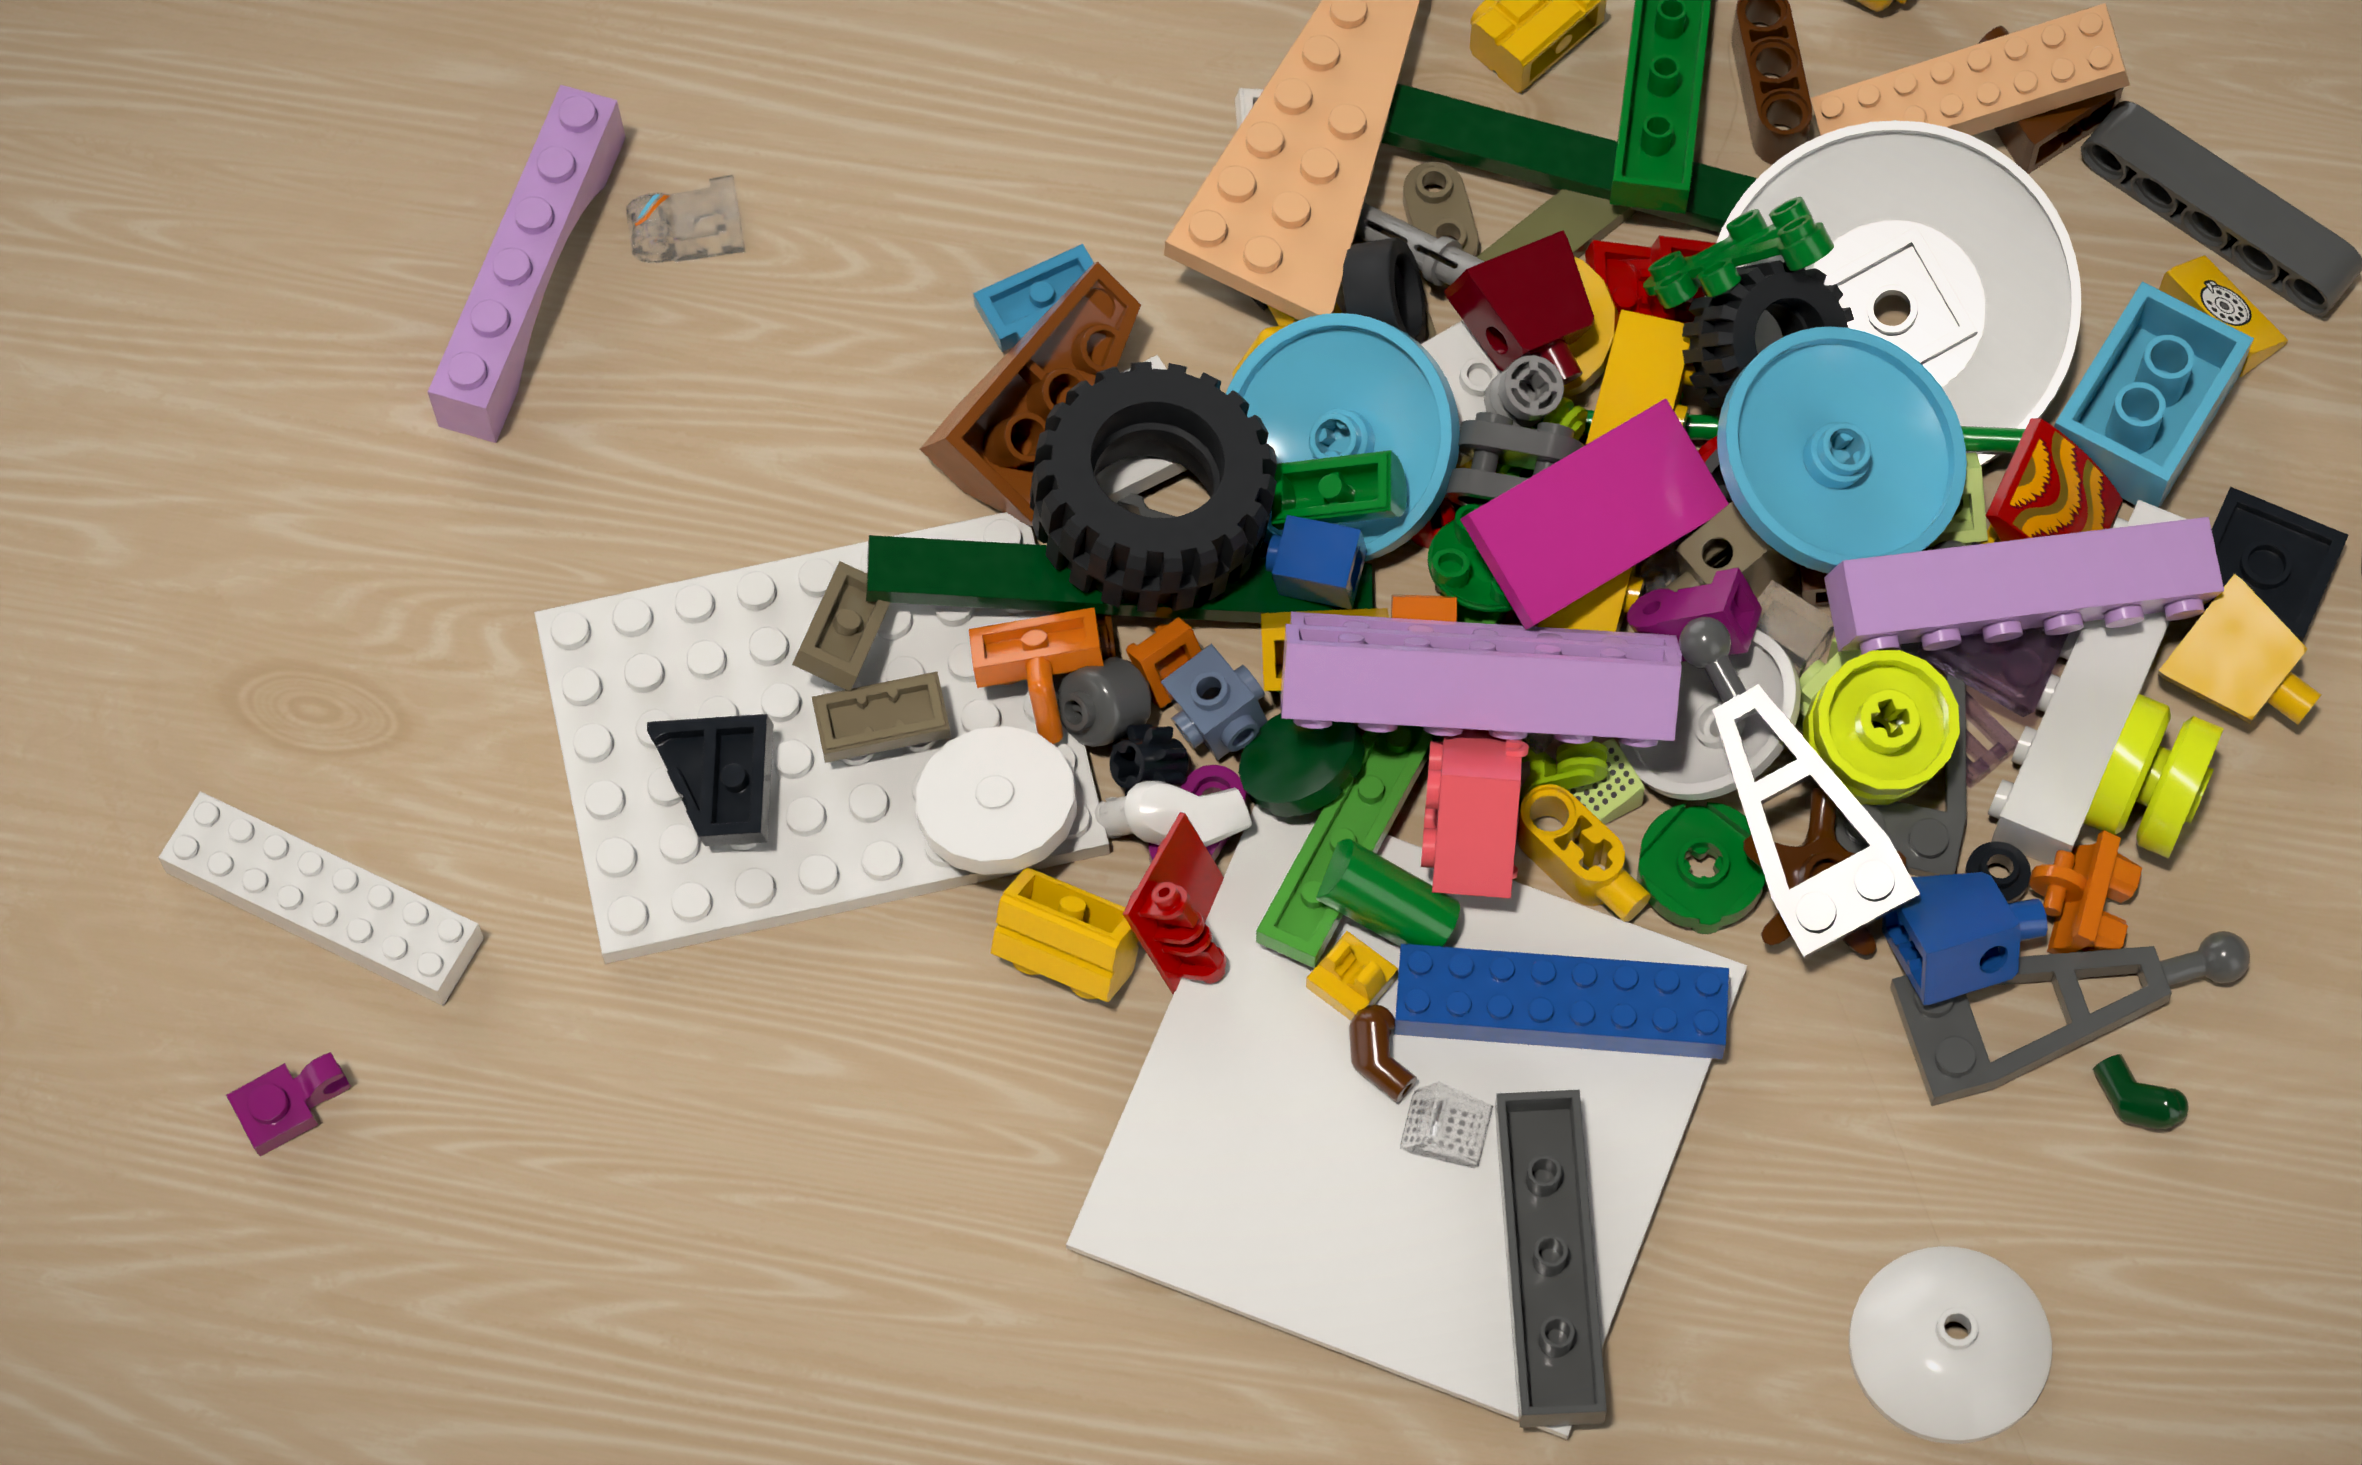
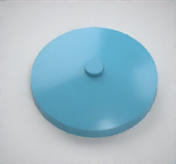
M1330 313L1308 317L1296 321L1268 337L1254 349L1234 375L1226 394L1228 395L1232 390L1236 391L1249 403L1247 417L1256 415L1261 418L1269 433L1267 444L1275 449L1277 464L1391 450L1398 456L1403 466L1407 486V503L1404 514L1401 517L1337 524L1361 529L1367 549L1365 562L1381 557L1409 541L1426 525L1441 505L1446 494L1452 469L1456 468L1460 437L1458 409L1449 382L1438 363L1419 342L1405 332L1382 321L1357 314ZM1271 513L1264 539L1267 545H1269L1273 534L1282 535L1283 530H1278L1271 524Z
M1831 326L1815 327L1786 335L1762 350L1741 371L1729 389L1721 409L1717 434L1718 458L1726 488L1735 506L1749 526L1768 545L1790 560L1807 568L1830 573L1843 560L1923 551L1945 530L1959 506L1966 480L1967 459L1963 431L1953 405L1941 385L1918 360L1894 343L1877 335L1846 327Z

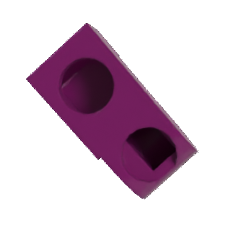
M1738 567L1716 571L1711 584L1678 589L1677 592L1668 588L1650 591L1639 597L1631 605L1627 612V621L1634 633L1676 635L1679 643L1680 634L1687 623L1698 617H1712L1722 622L1728 629L1731 637V648L1728 655L1748 653L1763 608ZM1682 656L1681 662H1685L1686 660Z

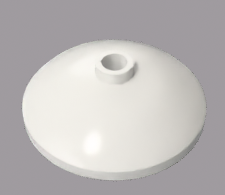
M1756 629L1748 653L1728 655V658L1745 689L1749 690L1759 685L1795 727L1801 701L1800 682L1797 671L1782 647L1770 636ZM1685 661L1681 662L1682 669L1675 741L1658 740L1657 745L1652 747H1632L1620 741L1619 744L1640 780L1652 790L1667 797L1680 800H1704L1725 795L1737 790L1712 710L1723 704V701L1706 670L1695 667ZM1757 712L1736 723L1754 779L1772 764L1785 747L1783 742Z
M1940 1246L1920 1249L1905 1254L1890 1262L1871 1279L1860 1295L1852 1315L1849 1329V1354L1853 1372L1861 1390L1873 1407L1884 1418L1896 1427L1918 1438L1945 1444H1964L1996 1436L2015 1425L2029 1412L2041 1394L2048 1378L2052 1359V1338L2050 1326L2040 1301L2033 1290L2015 1271L2004 1263L1981 1252L1960 1247ZM1949 1322H1959L1967 1329L1968 1336L1964 1339H1954L1946 1333L1944 1325Z

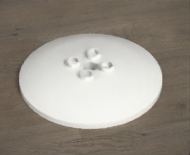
M1878 121L1844 127L1810 140L1780 158L1759 176L1731 211L1720 232L1717 243L1730 236L1726 225L1741 214L1759 209L1767 226H1770L1773 222L1769 217V213L1773 209L1790 199L1802 197L1813 216L1814 222L1823 223L1835 245L1828 255L1805 267V270L1819 269L1827 275L1824 283L1825 286L1837 284L1843 292L1844 296L1839 300L1842 308L1851 307L1855 319L1847 322L1848 328L1865 331L1888 340L1918 360L1945 391L1961 426L2026 429L2030 418H2041L2054 400L2071 364L2080 327L2081 286L2076 255L2068 232L2057 210L2044 191L2013 160L1989 144L1968 134L1944 126L1923 122ZM1781 255L1737 266L1736 268L1779 260L1785 261ZM1897 295L1909 303L1911 312L1905 322L1897 326H1887L1878 321L1874 314V309L1878 301L1883 297ZM1766 310L1761 314L1755 332V344L1758 354L1773 342L1783 338L1778 323ZM1977 452L1981 467L2003 454Z

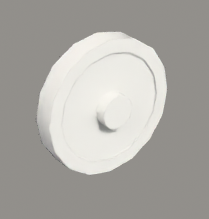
M1012 726L974 729L949 740L926 762L916 784V815L919 827L931 850L955 868L981 875L1016 873L1045 860L1066 840L1077 815L1074 774L1061 750L1038 733Z

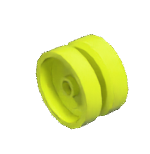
M1872 650L1848 660L1812 698L1803 722V737L1861 805H1889L1916 793L1951 758L1960 734L1959 705L1948 681L1926 660L1901 650ZM1877 721L1882 723L1887 731L1881 727L1874 728L1871 722Z
M2138 694L2096 790L2084 824L2116 835L2124 830L2135 803H2140L2147 806V809L2136 833L2138 846L2169 859L2184 822L2191 824L2214 770L2208 766L2224 728L2193 716L2183 722L2172 750L2160 746L2171 720L2169 706Z

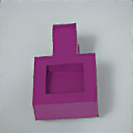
M329 1052L307 1064L296 1078L293 1077L284 1063L228 1093L226 1096L253 1148L261 1157L316 1127L318 1123L310 1109L344 1093L351 1085L339 1063L336 1062L333 1054Z

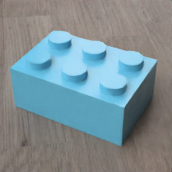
M2142 281L2059 415L2054 427L2073 441L2094 461L2123 499L2134 505L2137 504L2138 500L2160 508L2241 374L2254 338Z

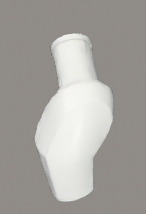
M1144 781L1134 785L1128 791L1127 796L1105 798L1106 802H1099L1095 809L1096 821L1099 825L1101 824L1105 827L1107 838L1115 839L1123 835L1135 834L1143 841L1160 845L1162 840L1166 838L1180 812L1186 813L1205 847L1248 829L1252 824L1245 801L1239 790L1235 787L1197 796L1180 787L1162 781Z

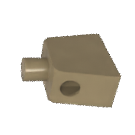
M1732 501L1680 544L1676 550L1680 576L1665 588L1677 592L1678 589L1711 584L1716 571L1739 567L1758 599L1797 573L1799 568L1798 563L1790 560L1768 545L1749 526Z

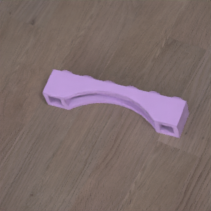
M560 85L429 387L428 395L438 427L490 442H497L518 393L534 323L556 262L581 214L593 198L605 188L624 143L625 133L617 100Z

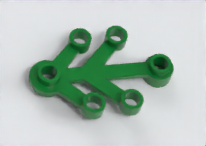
M1796 197L1782 203L1769 213V217L1773 222L1770 226H1767L1759 209L1750 210L1726 225L1729 237L1700 253L1683 257L1681 251H1676L1660 258L1648 268L1651 276L1644 282L1643 287L1647 295H1655L1659 304L1668 309L1693 297L1701 285L1708 297L1717 296L1731 289L1741 281V276L1736 269L1737 266L1781 255L1788 269L1796 271L1819 261L1828 255L1835 245L1823 223L1814 222L1813 216L1803 198Z

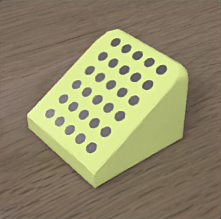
M1614 738L1601 743L1608 750V757L1605 761L1608 765L1607 777L1596 783L1567 789L1604 825L1642 806L1645 790L1642 781Z

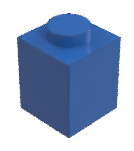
M1287 515L1282 535H1272L1266 555V571L1272 572L1278 594L1352 610L1367 554L1362 531L1357 528Z

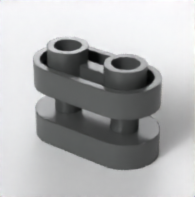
M1478 412L1475 420H1465L1461 423L1458 443L1459 452L1473 458L1471 469H1452L1445 497L1462 506L1473 503L1484 505L1528 479L1496 473L1497 464L1533 469L1534 476L1580 449L1584 444L1574 439L1575 431L1564 425L1541 422L1538 423L1536 430L1513 426L1512 419L1500 414Z

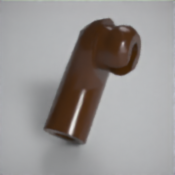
M1372 1005L1359 1010L1350 1023L1351 1063L1358 1073L1398 1103L1412 1089L1417 1076L1390 1056L1391 1029L1395 1027L1393 1014L1382 1005Z

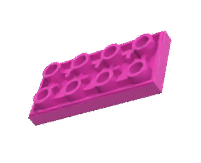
M1665 398L1475 509L1460 520L1525 630L1706 523L1729 503L1668 400Z

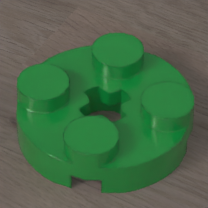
M1707 802L1706 807L1693 806L1685 808L1686 804H1682L1660 814L1648 827L1641 841L1636 880L1651 894L1648 902L1661 916L1677 925L1691 928L1699 934L1708 935L1716 933L1722 926L1733 924L1747 915L1761 897L1766 879L1762 868L1751 861L1743 851L1744 840L1751 836L1745 815L1721 803ZM1707 854L1714 856L1716 861L1713 870L1716 875L1712 877L1702 876L1700 878L1690 873L1691 865L1686 860L1690 855L1697 859H1702Z

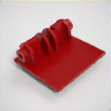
M1182 812L1177 816L1166 838L1160 843L1154 859L1137 889L1131 894L1128 905L1123 912L1126 921L1173 995L1181 978L1204 981L1208 984L1219 981L1225 974L1227 958L1222 949L1217 947L1214 942H1211L1212 933L1205 924L1224 877L1186 813Z

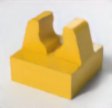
M1346 931L1306 978V988L1352 1021V1018L1359 1010L1375 1005L1397 980L1398 968L1350 932Z

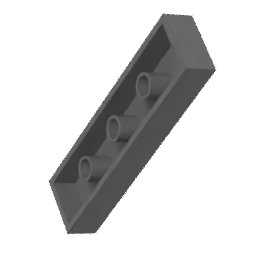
M1580 1089L1497 1093L1495 1119L1519 1428L1604 1424L1607 1407Z

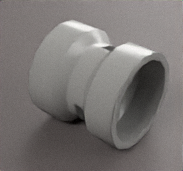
M1536 355L1522 356L1492 379L1486 388L1484 397L1486 412L1500 414L1512 419L1513 426L1532 428L1543 417L1555 410L1562 400L1564 391L1562 376L1556 366L1546 358ZM1526 383H1528L1535 392H1532V390L1530 389V387L1526 385Z

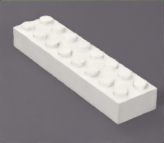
M201 791L158 857L167 874L442 1006L446 1003L484 939L478 923Z

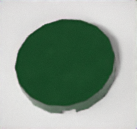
M1280 713L1268 720L1259 729L1256 738L1245 747L1241 754L1238 773L1243 789L1251 801L1260 809L1261 807L1269 809L1273 815L1281 817L1309 814L1333 802L1343 792L1340 785L1347 779L1349 774L1355 778L1362 766L1365 745L1355 723L1332 721L1330 727L1312 729L1296 725L1293 719H1283Z

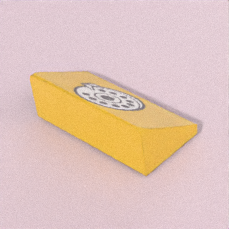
M2206 255L2174 266L2164 273L2159 288L2160 291L2254 338L2239 375L2240 377L2247 374L2287 344L2288 339Z

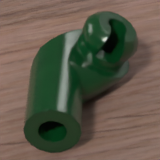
M2122 1054L2108 1057L2093 1068L2108 1099L2122 1121L2154 1129H2168L2182 1122L2187 1116L2189 1110L2188 1101L2181 1091L2176 1088L2137 1083Z

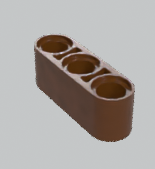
M1738 0L1731 44L1752 146L1756 155L1764 162L1773 165L1780 158L1807 142L1812 120L1810 95L1789 1ZM1754 22H1762V23H1765V24H1767V25H1769V26H1767V27H1760V26L1754 25V24H1752V23H1754ZM1774 73L1776 75H1779L1780 77L1769 78L1767 76H1764L1763 74ZM1784 124L1792 129L1780 130L1773 125Z

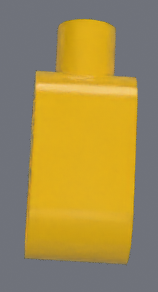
M1553 784L1540 785L1526 794L1521 804L1517 834L1518 843L1522 851L1576 902L1587 906L1605 904L1623 922L1633 919L1646 906L1651 898V894L1623 868L1625 850L1620 839L1573 794L1561 786ZM1542 816H1550L1558 819L1563 824V827L1556 831H1544L1536 827L1532 821ZM1583 863L1590 869L1586 870L1585 868H1583ZM1601 864L1605 866V871L1598 865Z

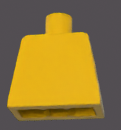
M2236 574L2231 577L2224 586V592L2213 600L2158 671V675L2166 681L2248 723L2252 722L2268 702L2298 725L2322 695L2291 672L2306 653L2307 648Z

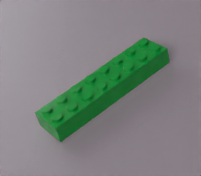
M1634 0L1609 202L1611 205L1686 213L1711 0Z

